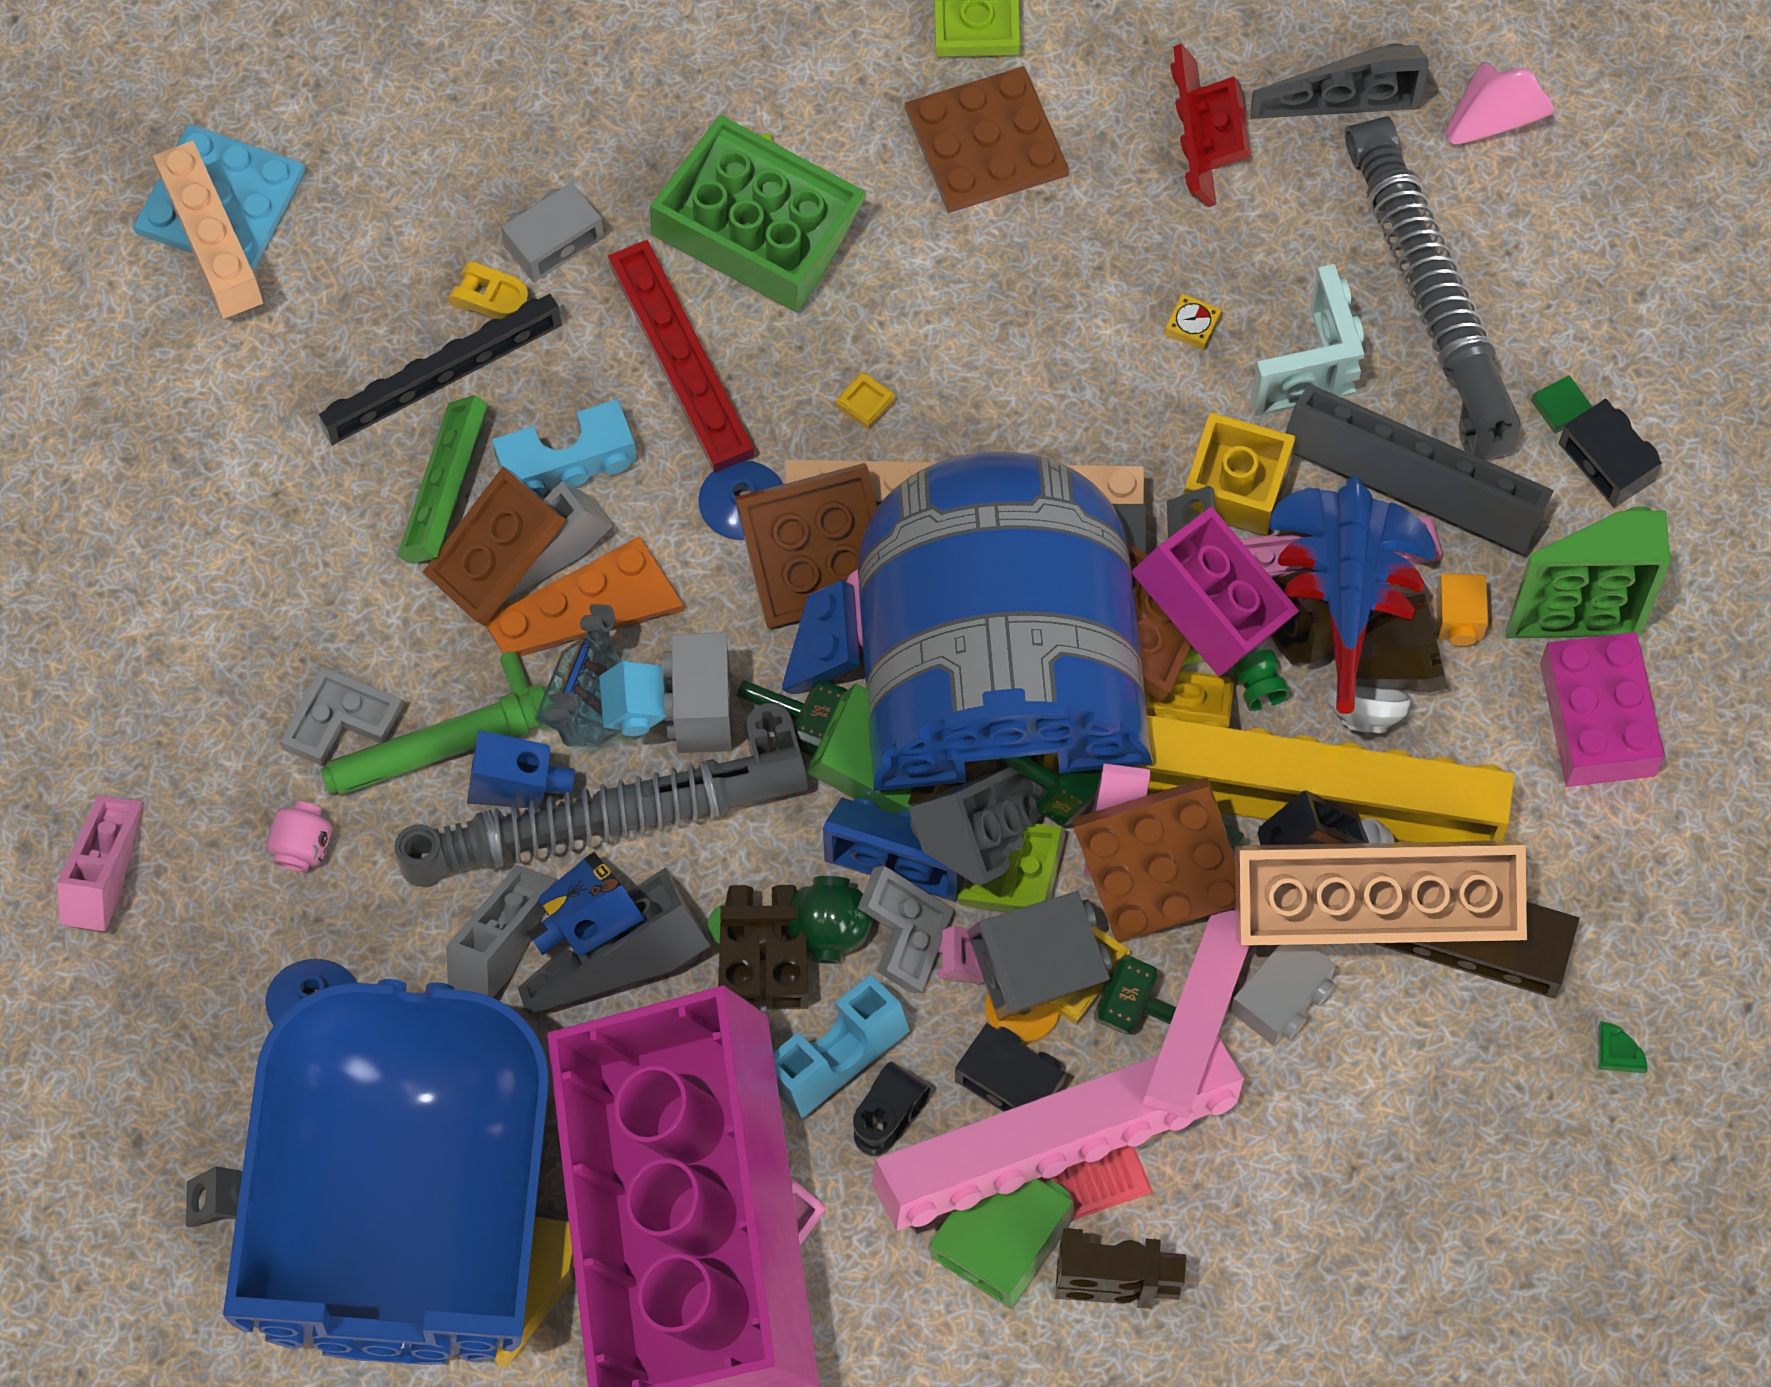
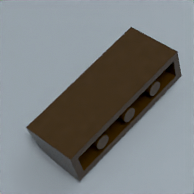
M1526 901L1527 940L1375 943V945L1555 999L1563 981L1580 917Z

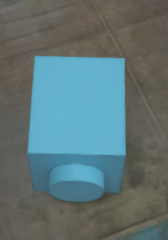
M622 660L599 676L603 728L622 730V734L627 736H639L648 733L649 728L666 718L664 714L662 666Z

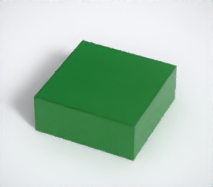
M1570 375L1535 392L1531 398V402L1554 434L1562 431L1564 425L1592 407Z

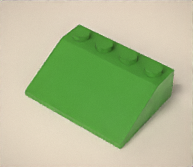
M719 115L650 205L651 235L797 313L822 279L863 203L866 191Z
M1640 506L1626 511H1618L1530 554L1505 629L1506 639L1586 638L1637 632L1638 637H1641L1671 562L1666 510L1652 511L1648 507Z

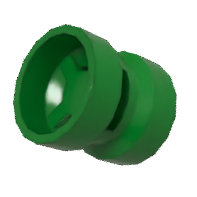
M1259 650L1250 653L1232 666L1236 681L1243 684L1246 688L1243 698L1250 711L1263 709L1259 697L1263 695L1268 696L1271 706L1280 704L1290 695L1286 680L1278 676L1277 669L1279 663L1272 650Z

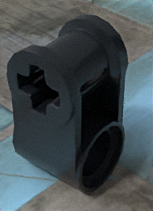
M888 1062L880 1071L871 1090L854 1113V1142L857 1148L869 1156H880L887 1153L894 1146L909 1122L917 1116L924 1106L932 1086L896 1063ZM878 1123L883 1125V1131L875 1128L871 1133L866 1131V1125L870 1128H874Z

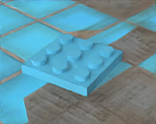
M188 124L177 146L194 140L252 271H254L306 172L304 163ZM159 177L133 226L134 232L137 235L193 254Z

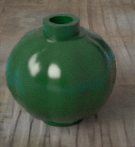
M817 876L813 878V885L801 887L794 894L789 905H796L798 919L787 922L788 930L793 939L798 936L800 930L806 936V950L814 954V962L839 964L841 963V955L859 949L866 942L871 933L873 918L858 909L863 893L859 889L850 888V879Z

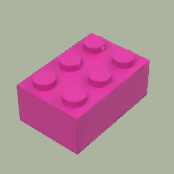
M1212 506L1160 544L1131 571L1218 677L1273 635L1299 612L1298 608Z
M1637 632L1547 642L1540 666L1565 786L1572 787L1656 777L1664 759V753Z

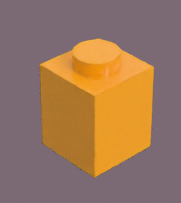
M1441 573L1436 589L1438 640H1449V643L1455 646H1469L1476 641H1483L1488 625L1486 574Z

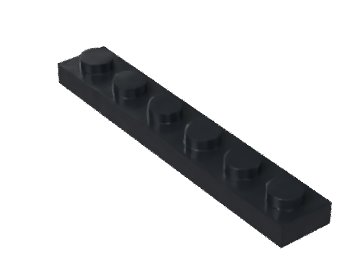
M551 294L540 299L528 300L517 311L502 319H492L486 322L477 332L463 339L451 340L444 345L442 350L425 359L419 358L411 361L402 371L386 379L381 378L371 382L363 391L354 396L334 401L325 411L319 413L324 434L333 446L562 326L558 304Z

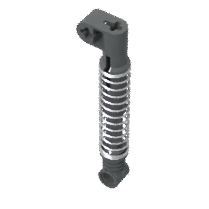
M1389 116L1347 126L1345 128L1346 147L1354 167H1360L1368 185L1366 194L1370 208L1374 211V217L1381 221L1379 224L1380 230L1387 234L1385 242L1392 246L1391 256L1398 259L1397 269L1404 273L1402 276L1403 283L1410 286L1408 289L1409 296L1416 299L1414 308L1422 312L1420 322L1428 326L1425 330L1426 336L1434 339L1431 344L1432 349L1440 352L1437 359L1441 370L1446 377L1454 381L1462 399L1459 435L1465 452L1481 459L1514 452L1517 445L1520 419L1494 363V356L1496 354L1494 344L1488 338L1487 329L1482 326V319L1476 312L1475 302L1470 299L1469 289L1464 286V278L1458 272L1457 263L1452 259V251L1446 246V238L1440 233V224L1435 220L1434 211L1429 207L1428 198L1423 194L1424 191L1420 179L1412 170L1406 168V164L1399 152V140L1393 121ZM1421 199H1424L1425 205L1419 204ZM1418 207L1425 208L1422 215ZM1427 211L1430 213L1431 218L1424 217ZM1378 213H1382V214H1386V215L1382 218V217H1380V216L1378 215ZM1424 220L1430 221L1428 227H1426ZM1384 221H1391L1393 227L1389 231L1384 229ZM1433 224L1436 226L1437 231L1430 230ZM1429 233L1436 234L1434 240H1432ZM1390 234L1397 235L1398 241L1395 244L1390 242ZM1439 237L1442 239V244L1436 243ZM1435 246L1442 247L1439 254ZM1396 247H1402L1404 254L1400 257L1395 254ZM1445 250L1448 253V257L1441 256ZM1402 260H1408L1410 267L1406 270L1401 267ZM1408 273H1412L1410 282L1406 278Z
M765 703L755 707L749 713L746 720L751 754L749 757L718 763L713 759L704 760L698 763L699 768L697 769L690 763L688 771L679 773L672 767L670 775L660 777L655 771L653 779L644 781L637 775L635 783L625 785L620 779L618 787L607 789L605 784L602 783L600 791H596V799H592L588 789L584 787L582 790L583 802L575 804L571 794L567 791L565 793V806L557 807L553 797L549 795L547 798V810L539 812L537 804L534 800H531L529 802L530 814L521 815L518 806L513 804L511 807L512 818L505 820L501 811L496 807L494 816L491 810L487 812L484 810L483 813H476L472 820L466 821L467 827L462 828L461 823L455 824L456 830L451 831L450 825L444 826V833H439L438 828L433 829L423 824L409 826L402 830L395 840V853L404 879L412 885L429 886L436 883L445 873H448L449 866H453V870L458 871L460 870L459 864L464 863L466 869L471 868V861H475L476 866L483 865L488 869L498 868L504 865L503 859L509 851L514 861L519 863L521 858L520 849L528 847L531 856L537 859L538 845L546 843L549 852L554 855L556 853L557 840L563 839L567 849L572 851L574 836L581 835L584 844L590 847L592 832L598 831L601 839L607 843L609 835L619 833L620 837L625 839L627 831L636 829L642 835L645 827L653 825L655 829L660 831L662 823L670 821L678 827L680 819L689 817L690 821L695 823L697 815L706 813L708 817L713 819L715 816L726 815L731 807L808 790L804 763L791 716L784 707L778 704ZM768 732H773L774 737L777 738L778 750L769 752ZM420 852L429 853L426 857H423L421 859L412 858L415 854H418Z

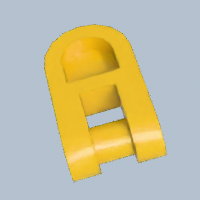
M473 261L466 262L461 272L463 279L460 285L454 286L448 296V301L452 306L466 311L472 310L493 319H502L517 311L523 303L529 300L527 287L523 281ZM478 286L487 287L484 294L476 292Z

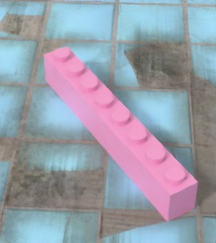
M1217 1037L1188 1119L1142 1104L1158 1056L879 1157L875 1159L872 1186L896 1231L911 1225L914 1227L924 1226L938 1215L954 1209L959 1211L969 1209L981 1199L994 1194H1009L1019 1189L1024 1183L1040 1177H1055L1067 1167L1077 1163L1098 1161L1112 1150L1126 1145L1131 1147L1138 1146L1146 1142L1152 1135L1169 1129L1172 1131L1181 1130L1192 1123L1193 1120L1211 1113L1213 1115H1221L1237 1104L1244 1078L1222 1041Z

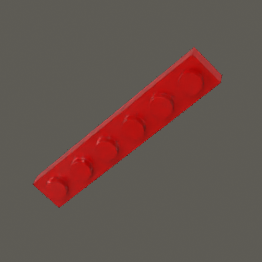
M648 239L608 255L609 265L714 473L754 457V447Z

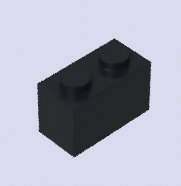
M1606 398L1564 425L1559 440L1561 448L1613 508H1616L1655 482L1662 465L1656 448L1650 442L1643 441L1632 429L1627 415L1622 410L1615 409Z
M986 1023L955 1067V1082L997 1109L1005 1112L1062 1091L1065 1085L1066 1072L1061 1070L1062 1065L1051 1055L1041 1051L1035 1054L1024 1047L1020 1037L1005 1027H999L997 1030Z

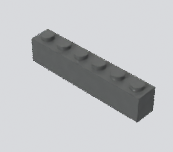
M1310 383L1294 405L1285 432L1286 434L1296 436L1293 452L1299 457L1322 464L1335 470L1342 476L1358 477L1363 483L1374 487L1383 494L1392 495L1415 505L1421 511L1433 513L1457 524L1462 529L1474 531L1498 542L1505 548L1514 549L1524 554L1539 529L1554 490Z

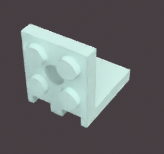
M1335 264L1317 268L1310 306L1322 347L1257 361L1250 400L1255 417L1294 408V405L1309 383L1339 397L1356 394L1353 381L1360 378L1361 369L1358 362L1365 355L1361 345L1364 339L1363 328L1359 317H1352L1349 304H1351L1350 288L1345 278H1339Z

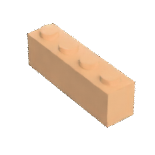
M194 140L153 155L161 182L222 319L263 304L256 278Z

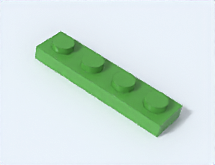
M476 395L449 402L397 554V557L406 562L418 563L437 558L440 548L446 541L445 532L450 517L458 505V492L463 477L471 466L470 456L476 438L480 435L484 426L483 417L488 403Z

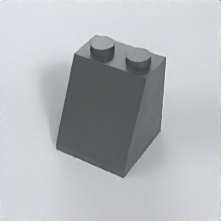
M1079 891L978 921L967 931L998 1020L1101 985L1110 980L1107 971L1112 970L1109 953L1103 943L1097 945L1091 928L1097 925L1096 917L1091 903L1088 899L1082 900Z

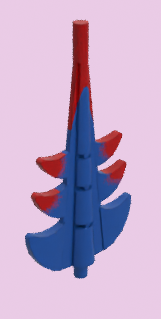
M1358 477L1348 478L1345 486L1340 488L1338 492L1320 490V488H1306L1290 493L1277 504L1269 523V528L1275 531L1287 530L1313 535L1297 539L1287 545L1279 554L1278 564L1281 566H1300L1318 570L1317 572L1301 574L1287 583L1285 594L1290 597L1314 598L1329 603L1337 670L1336 709L1342 714H1350L1355 709L1356 674L1370 610L1390 613L1405 619H1411L1415 611L1413 605L1403 594L1381 583L1399 585L1415 592H1421L1424 586L1421 575L1409 560L1389 550L1413 554L1426 560H1432L1435 555V544L1432 536L1420 518L1403 506L1372 499L1370 491L1363 486V481Z

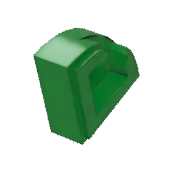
M1600 1021L1598 1025V1070L1646 1073L1647 1062L1641 1047H1638L1635 1041L1623 1032L1621 1027Z

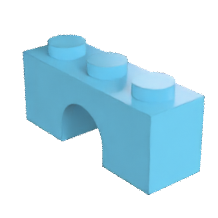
M618 399L576 412L580 437L574 445L566 449L554 450L543 445L537 436L534 426L492 439L499 469L504 466L513 471L541 497L546 494V491L556 488L562 481L573 487H578L584 484L588 477L603 472L609 475L619 474L627 470L631 463L637 462L635 443Z
M872 974L835 1002L838 1016L835 1024L825 1036L809 1043L798 1032L773 1052L779 1096L801 1118L805 1117L910 1032L901 1003Z

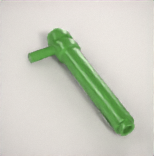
M506 652L500 657V662L512 693L499 697V702L327 761L329 766L320 770L328 793L330 795L338 792L339 796L473 750L475 749L478 730L521 738L529 735L528 730L539 726H541L542 730L553 727L555 722H549L546 719V713L548 709L554 708L550 694L556 693L553 683L543 687L541 683L529 687L517 654L515 652Z

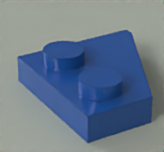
M840 580L808 595L782 683V690L787 693L799 694L812 688L813 684L819 680L828 681L860 666L854 585Z

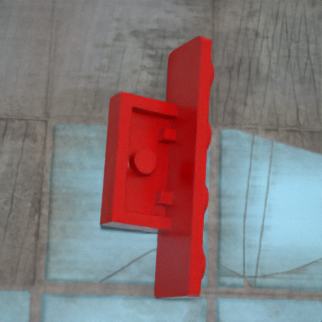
M1181 43L1173 46L1175 62H1172L1170 67L1180 98L1175 100L1176 110L1180 120L1183 122L1185 133L1180 136V142L1184 155L1189 162L1190 171L1185 173V179L1191 195L1198 196L1207 207H1211L1217 204L1212 169L1251 157L1241 83L1233 76L1201 87L1197 61Z

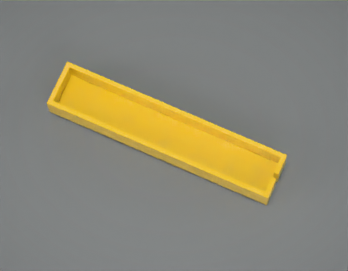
M1166 713L1155 716L1147 715L1153 764L1128 766L1150 769L1146 796L1208 777L1220 813L1266 821L1297 795L1307 790L1323 799H1328L1358 812L1360 820L1367 818L1377 820L1390 829L1394 841L1405 843L1503 841L1509 825L1515 773L1505 772L1502 768L1491 764H1481L1476 767L1460 765L1455 760L1446 757H1434L1429 760L1411 757L1409 753L1401 750H1387L1385 752L1365 750L1363 746L1351 742H1344L1339 745L1320 743L1316 738L1307 735H1297L1292 738L1273 735L1272 732L1262 728H1250L1246 731L1231 729L1217 721L1193 723L1182 721L1179 717ZM1058 753L1045 754L1044 766L1055 773L1059 770Z

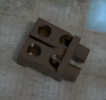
M731 885L728 888L725 906H720L718 987L724 985L759 1010L760 961L765 960L766 1010L808 1009L806 936L800 930L798 936L793 939L789 933L787 923L798 919L796 905H789L792 897L797 892L795 885H776L772 887L771 906H753V887L748 885Z
M1064 1228L1058 1250L1055 1299L1126 1304L1137 1300V1308L1145 1309L1152 1308L1155 1298L1179 1300L1181 1287L1185 1284L1186 1254L1160 1252V1239L1146 1238L1144 1245L1134 1240L1122 1241L1116 1245L1083 1243V1229Z

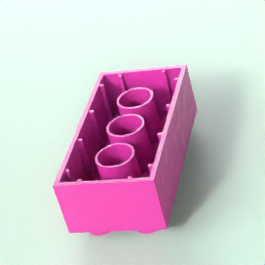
M723 985L548 1032L547 1037L588 1387H820L768 1015Z

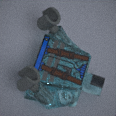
M590 605L591 615L583 616L580 621L582 630L588 631L587 636H584L561 652L534 718L538 722L557 730L561 741L568 747H599L619 733L622 734V730L603 728L599 676L621 662L613 648L609 632L613 628L615 621L614 610L610 605ZM641 735L624 736L630 739L631 741H636Z

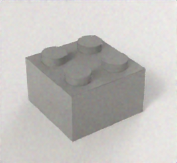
M727 632L671 634L672 651H663L664 679H666L664 714L666 715L665 721L667 722V738L676 739L678 753L732 751L731 684Z

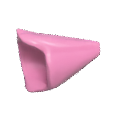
M1483 61L1479 64L1465 89L1445 134L1448 142L1452 144L1470 142L1548 117L1554 113V108L1549 97L1540 88L1535 75L1528 69L1518 68L1499 73L1491 64Z

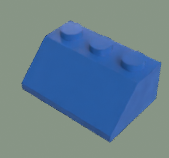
M841 797L824 824L825 862L870 876L874 867L886 866L928 894L956 902L964 880L963 876L922 851L919 840L912 832L909 812L900 811L895 814L880 809L876 803L864 798L849 800Z

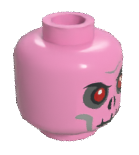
M296 801L294 808L287 807L277 810L266 842L267 851L274 856L273 863L284 868L306 873L309 867L318 866L323 862L332 834V825L328 820L321 817L322 808L307 802Z

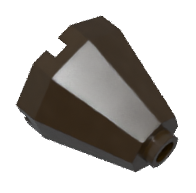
M1317 571L1282 572L1271 577L1285 593L1287 583L1292 579L1307 572ZM1287 596L1298 608L1299 612L1271 635L1273 641L1291 664H1298L1300 662L1310 663L1324 658L1334 649L1329 603L1314 598ZM1370 610L1369 617L1373 615L1374 610Z
M1425 593L1407 597L1415 608L1411 619L1383 612L1368 621L1356 674V686L1427 693L1448 689Z

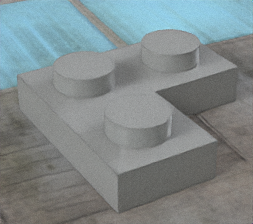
M321 666L280 740L281 748L323 766L343 728L376 742H385L404 707L403 701L396 696Z
M886 866L874 867L858 909L893 930L876 972L911 993L922 992L942 942V930L947 929L954 909Z

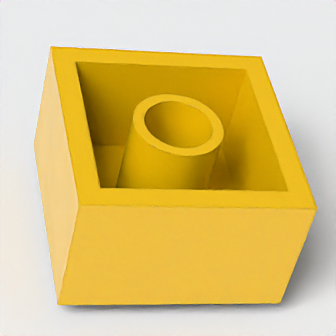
M1210 412L1190 470L1184 494L1208 485L1213 487L1215 511L1227 525L1267 536L1270 519L1277 506L1291 462L1296 436ZM1197 501L1190 506L1199 513H1203L1201 501Z

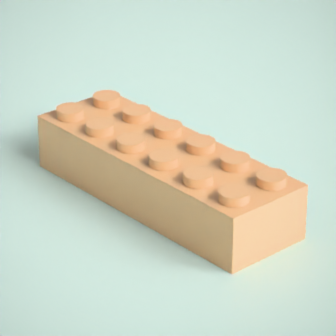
M1517 840L1235 846L1236 940L1240 945L1527 940L1526 845Z

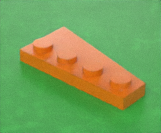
M639 536L495 613L485 627L502 655L506 652H515L518 657L561 646L567 641L582 637H592L591 631H584L580 627L582 617L591 615L589 610L591 604L610 605L613 608L615 621L612 629L625 625L630 627L648 622L647 619L665 614L673 615L684 612V605Z

